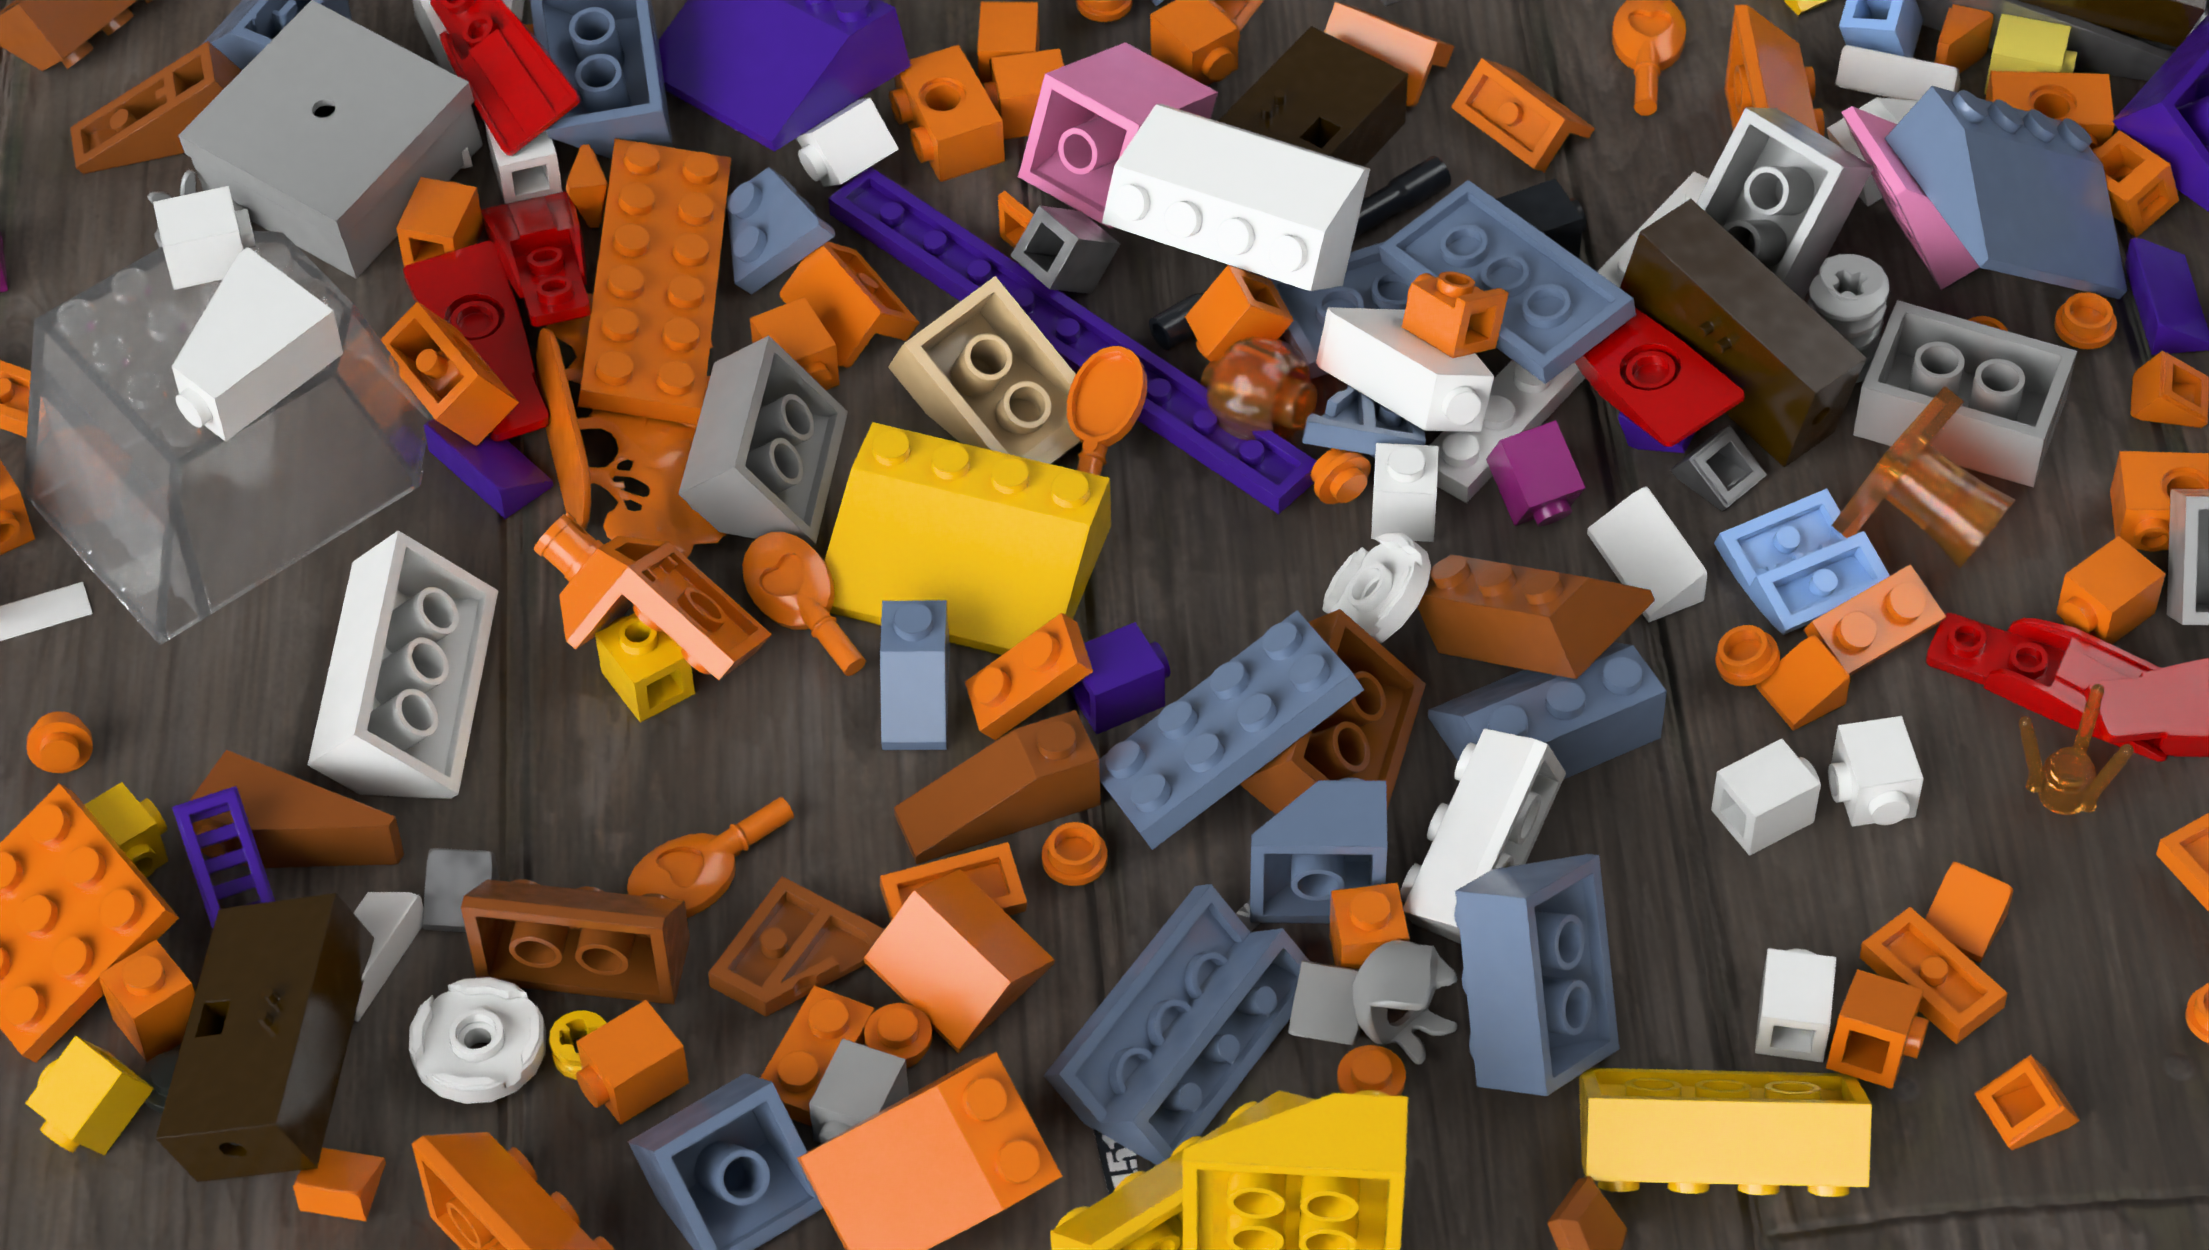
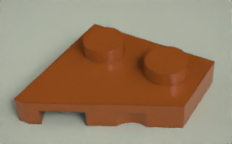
M781 876L708 972L709 987L767 1017L807 996L814 985L822 988L866 965L864 957L885 929Z

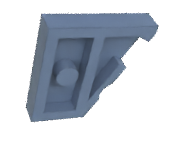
M770 167L748 182L739 185L733 193L727 196L734 282L751 295L835 237V230L831 225L819 218L814 212L815 209L806 199L796 193V189L790 182Z
M1347 385L1346 390L1338 391L1328 399L1325 414L1318 416L1312 413L1307 417L1302 442L1304 444L1369 454L1375 459L1376 443L1425 445L1426 439L1424 430Z

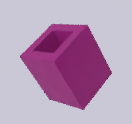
M1556 420L1499 440L1486 458L1514 526L1535 519L1537 526L1542 527L1567 517L1572 513L1570 506L1586 488Z

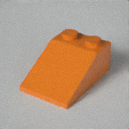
M997 1052L971 1060L797 1157L845 1250H928L1005 1210L1062 1177Z

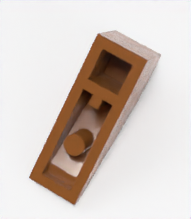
M209 41L203 43L71 126L76 168L81 173L86 174L185 153L178 135L242 70Z
M1073 710L1012 730L894 807V815L916 864L923 863L1100 806L1099 757L1077 711Z
M228 750L223 753L189 800H195L237 786L264 868L395 865L404 856L395 816ZM229 811L192 823L195 835L232 824L234 821ZM239 837L200 850L208 857L214 858L241 849L242 845Z

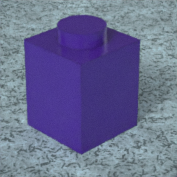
M1136 622L1084 643L1093 672L1069 688L1068 691L1096 735L1165 707V679L1170 677L1171 674L1167 657L1157 642L1149 644Z

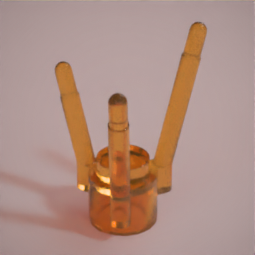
M2094 684L2091 688L2073 747H2065L2052 753L2046 759L2044 766L2042 765L2037 737L2031 718L2023 716L2019 719L2020 735L2029 772L2026 788L2030 792H2038L2042 804L2052 812L2061 815H2073L2083 810L2087 813L2094 812L2099 796L2133 755V747L2130 744H2124L2096 776L2095 766L2087 755V751L2104 694V687L2101 684Z

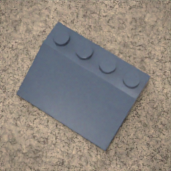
M1931 86L1884 138L1980 268L2120 299L2127 292L2104 167L2089 147L2092 143L2090 135L2077 122L2069 118H2065L2063 121L2053 119L2036 109H2031L2029 112L2016 109L1999 99L1994 102L1983 100L1966 90H1960L1957 93Z

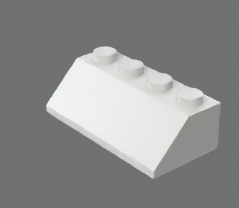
M1156 104L1114 165L1102 223L1308 291L1343 286L1370 169L1174 107Z
M399 530L352 562L308 766L359 795L452 799L458 795L498 590Z

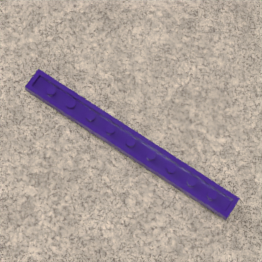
M869 167L828 198L831 216L958 301H962L996 276L1075 374H1077L1081 366L1091 355L1103 348L1122 346L1133 351L1143 364L1147 375L1146 399L1137 420L1278 515L1314 483L1311 480V470L1316 463L1315 459L1059 290L1047 288L1024 267L874 168Z

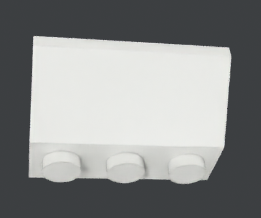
M1489 729L1483 730L1477 745L1471 742L1467 744L1456 766L1455 779L1460 781L1450 805L1441 803L1429 825L1427 839L1432 841L1426 858L1422 865L1415 863L1410 868L1400 891L1401 901L1405 902L1403 906L1404 915L1413 924L1461 944L1460 930L1455 922V891L1492 869L1526 863L1566 774L1548 744L1537 739Z

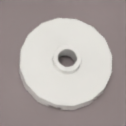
M1402 532L1382 534L1375 538L1380 545L1375 546L1369 552L1361 547L1357 552L1355 551L1334 575L1323 601L1322 610L1329 614L1341 609L1380 644L1398 631L1416 610L1428 586L1431 564L1427 551Z
M492 977L462 979L447 985L448 992L440 994L435 1000L432 995L420 1005L409 1027V1051L412 1063L422 1083L442 1098L464 1104L498 1100L517 1092L536 1074L545 1056L546 1029L543 1016L537 1005L535 1006L528 999L527 993L514 983ZM476 1043H488V1045L482 1048L470 1049Z

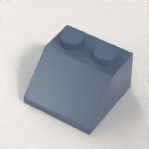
M1344 778L1339 781L1319 780L1251 834L1250 922L1330 923L1332 890L1385 884L1387 864L1386 781H1365L1359 778Z
M744 1073L628 1141L657 1201L694 1250H754L823 1209L797 1157L807 1152L771 1081Z

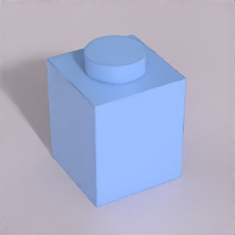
M1846 0L1839 29L1846 45L1913 58L1923 18L1916 0Z

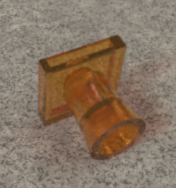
M1944 386L1886 451L1831 526L1846 538L1858 534L1888 500L1929 535L1960 569L2016 500L1983 483L1931 446L1964 403L1961 398Z

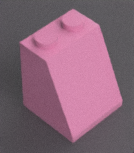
M1126 42L1045 73L1018 177L1072 208L1082 211L1088 217L1111 229L1113 227L1103 224L1102 220L1114 165L1156 104H1164L1210 119L1218 92Z

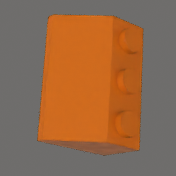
M1747 4L1735 5L1724 88L1733 131L1746 107L1777 108L1820 135L1825 136L1823 111L1821 108L1813 109L1812 104L1816 91L1814 69L1812 66L1804 67L1799 43Z
M489 1132L423 1135L412 1143L430 1217L461 1250H615L601 1236L592 1240L579 1227L581 1224L580 1219L569 1201L557 1191L549 1195L536 1182L538 1180L537 1174L523 1153L515 1147L506 1151Z

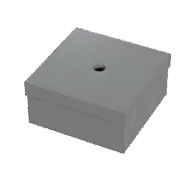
M313 0L178 135L185 154L192 159L203 191L229 186L232 200L244 209H248L250 221L355 279L396 238V227L420 177L448 182L464 165L462 152L465 148L468 147L471 158L483 145L471 106L474 98L468 81Z

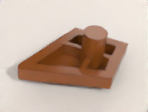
M1590 1176L1576 1181L1547 1221L1558 1250H1623L1628 1234L1627 1227Z

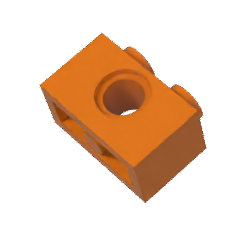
M959 44L910 59L911 67L895 76L896 89L889 91V101L899 124L907 123L911 130V142L918 160L921 163L929 162L939 182L1005 162L1003 120Z
M2021 71L1990 72L1985 100L1994 102L1999 99L2013 108L2028 112L2031 109H2036L2047 117L2061 121L2069 118L2082 126L2090 135L2092 143L2089 147L2091 150L2103 145L2112 137L2115 124L2113 123L2114 113L2109 74Z
M416 302L375 345L434 419L476 447L519 403L462 333L419 302Z
M2119 451L2110 488L2115 538L2120 536L2136 550L2148 552L2169 550L2171 489H2209V453Z

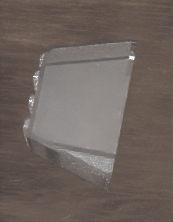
M253 231L256 246L249 248L334 310L343 354L226 442L205 425L200 428L194 426L181 413L175 399L179 392L172 369L175 359L222 280L174 290L163 247H160L34 319L23 487L25 497L159 645L172 639L421 485L423 477L422 462L427 444L424 424L433 420L434 417L400 377V365L355 304L283 232Z

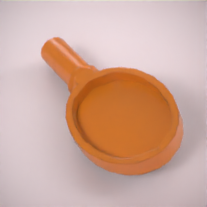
M1627 0L1619 8L1614 18L1612 44L1619 59L1629 68L1634 69V110L1639 115L1650 116L1657 111L1658 84L1661 71L1671 67L1679 59L1684 49L1686 36L1685 19L1680 9L1671 0Z
M1111 346L1091 355L1075 375L1069 389L1067 419L1070 429L1083 443L1082 452L1078 454V471L1101 476L1103 466L1107 464L1106 454L1108 447L1124 438L1134 426L1143 409L1147 393V375L1139 358L1133 351L1125 347Z
M770 532L755 539L745 553L742 567L747 592L756 606L768 618L780 626L792 630L810 629L812 637L818 639L846 676L854 675L860 671L866 663L865 658L837 624L836 617L831 616L829 613L835 597L834 581L822 557L806 541L786 532Z
M779 797L739 823L730 824L729 829L718 836L696 833L665 842L644 856L634 867L628 878V895L642 896L653 893L670 899L684 900L687 918L704 911L729 889L735 877V857L743 850L748 851L749 846L794 819L790 805L783 797Z

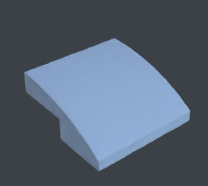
M1828 489L1719 533L1714 542L1735 579L1759 611L1783 635L1808 625L1816 618L1890 576L1865 531L1853 534Z

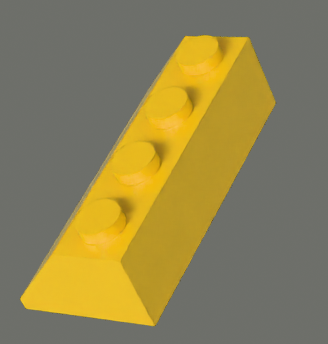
M1590 1068L1579 1075L1582 1167L1585 1177L1590 1176L1593 1181H1598V1188L1613 1192H1630L1638 1190L1640 1182L1668 1183V1189L1671 1191L1695 1194L1709 1191L1710 1184H1738V1191L1746 1194L1772 1195L1780 1192V1185L1808 1186V1192L1814 1195L1839 1197L1850 1194V1187H1869L1872 1104L1855 1077L1842 1073Z
M1278 1090L1259 1103L1251 1101L1242 1105L1229 1117L1227 1123L1204 1137L1194 1136L1185 1140L1174 1150L1170 1158L1147 1172L1137 1171L1130 1174L1117 1185L1113 1193L1089 1208L1081 1206L1067 1213L1059 1221L1056 1228L1050 1231L1051 1250H1183V1148L1316 1099Z

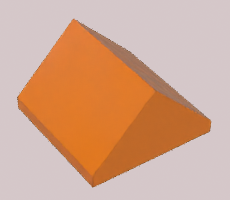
M960 869L915 889L864 957V963L907 1004L913 1005L928 1016L932 1028L958 1054L1048 971L1055 962L1052 956Z

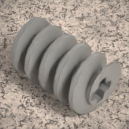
M1838 254L1826 258L1821 265L1820 274L1814 277L1809 287L1810 298L1807 304L1867 358L1856 383L1865 379L1881 340L1880 334L1884 325L1883 317L1886 312V300L1889 295V280L1883 268L1870 258L1856 254Z

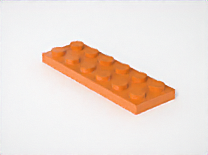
M615 138L577 407L692 425L698 424L705 396L731 157Z

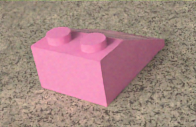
M1853 106L1841 112L1865 162L1874 167L1871 175L1888 210L1939 288L1942 290L1980 268L1884 139L1897 124Z

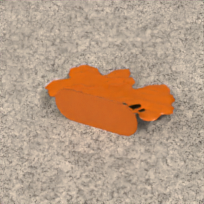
M587 293L591 307L593 293ZM590 315L547 325L548 328H543L539 333L537 341V387L549 414L550 423L545 429L566 513H570L583 529H587L591 511V484L595 483L606 489L618 501L616 507L607 513L603 525L607 537L611 540L617 536L668 541L686 558L691 554L696 544L718 543L726 533L716 530L678 494L697 425L592 409L588 417L577 418L568 381L581 384ZM557 338L570 345L577 356L567 369L564 367ZM707 376L706 378L705 394L708 387L710 376ZM601 428L611 433L616 439L618 454L606 467H589L580 430ZM625 460L633 462L630 471L619 470L617 466ZM614 476L632 477L648 486L650 490L649 495L642 497L622 490L625 488L624 481L614 482ZM632 500L642 505V508L638 511L628 510L624 501Z

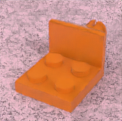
M567 512L550 526L533 549L539 556L545 557L564 574V578L569 582L559 594L565 639L575 650L593 639L595 633L607 628L613 621L622 617L632 604H634V613L646 626L655 631H664L682 647L681 653L684 659L693 668L706 675L712 674L718 680L756 654L772 635L668 541L617 536L603 544L600 540L593 538Z

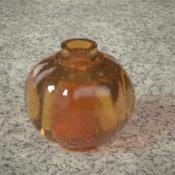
M1254 336L1238 340L1227 348L1224 355L1218 361H1212L1207 365L1201 379V385L1207 388L1206 402L1208 408L1217 416V424L1221 429L1241 440H1256L1252 431L1271 430L1281 438L1289 441L1296 430L1300 431L1305 428L1307 417L1312 413L1314 414L1316 409L1317 389L1311 382L1310 369L1306 360L1296 348L1278 339ZM1272 423L1278 424V425H1281V426L1276 427V428H1273Z

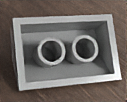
M770 336L714 362L678 494L694 511L698 512L721 533L757 539L759 536L770 532H786L796 535L810 546H813L817 542L848 411Z

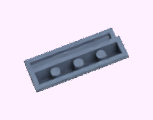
M1212 884L1195 886L1043 1076L1085 1125L1092 1129L1094 1128L1137 1155L1158 1165L1170 1158L1174 1150L1185 1140L1194 1136H1200L1290 1020L1301 962L1309 960L1283 928L1250 932Z

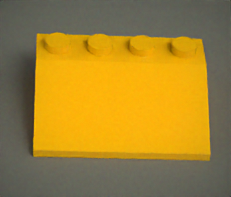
M872 422L852 465L824 560L834 581L835 591L833 606L829 613L881 625L882 601L947 600L949 642L1003 655L1060 613L1065 614L1071 619L1074 618L1111 528L1110 478Z
M1364 1090L1354 1094L1333 1093L1183 1148V1250H1400L1406 1170L1408 1097L1388 1096L1383 1092L1375 1090Z

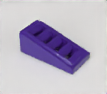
M237 786L172 807L212 930L218 910L220 909L218 904L220 900L256 889L259 900L246 905L275 901ZM225 812H231L234 823L195 835L192 823ZM239 837L242 845L241 849L204 861L200 849ZM245 863L248 864L250 875L212 886L209 875Z

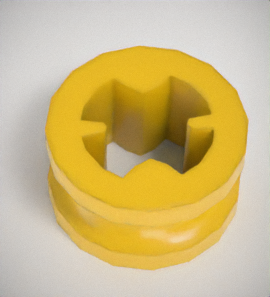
M587 1010L573 1011L564 1014L552 1026L549 1035L552 1058L556 1069L564 1076L577 1080L576 1072L580 1071L582 1067L579 1053H575L572 1040L584 1037L606 1024V1021L600 1015Z

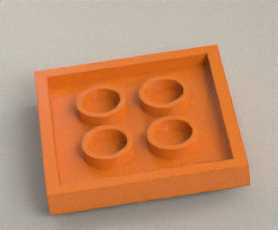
M60 783L0 842V1029L22 1056L35 1063L104 995L98 974L152 941L158 940L179 919L178 915L77 795Z

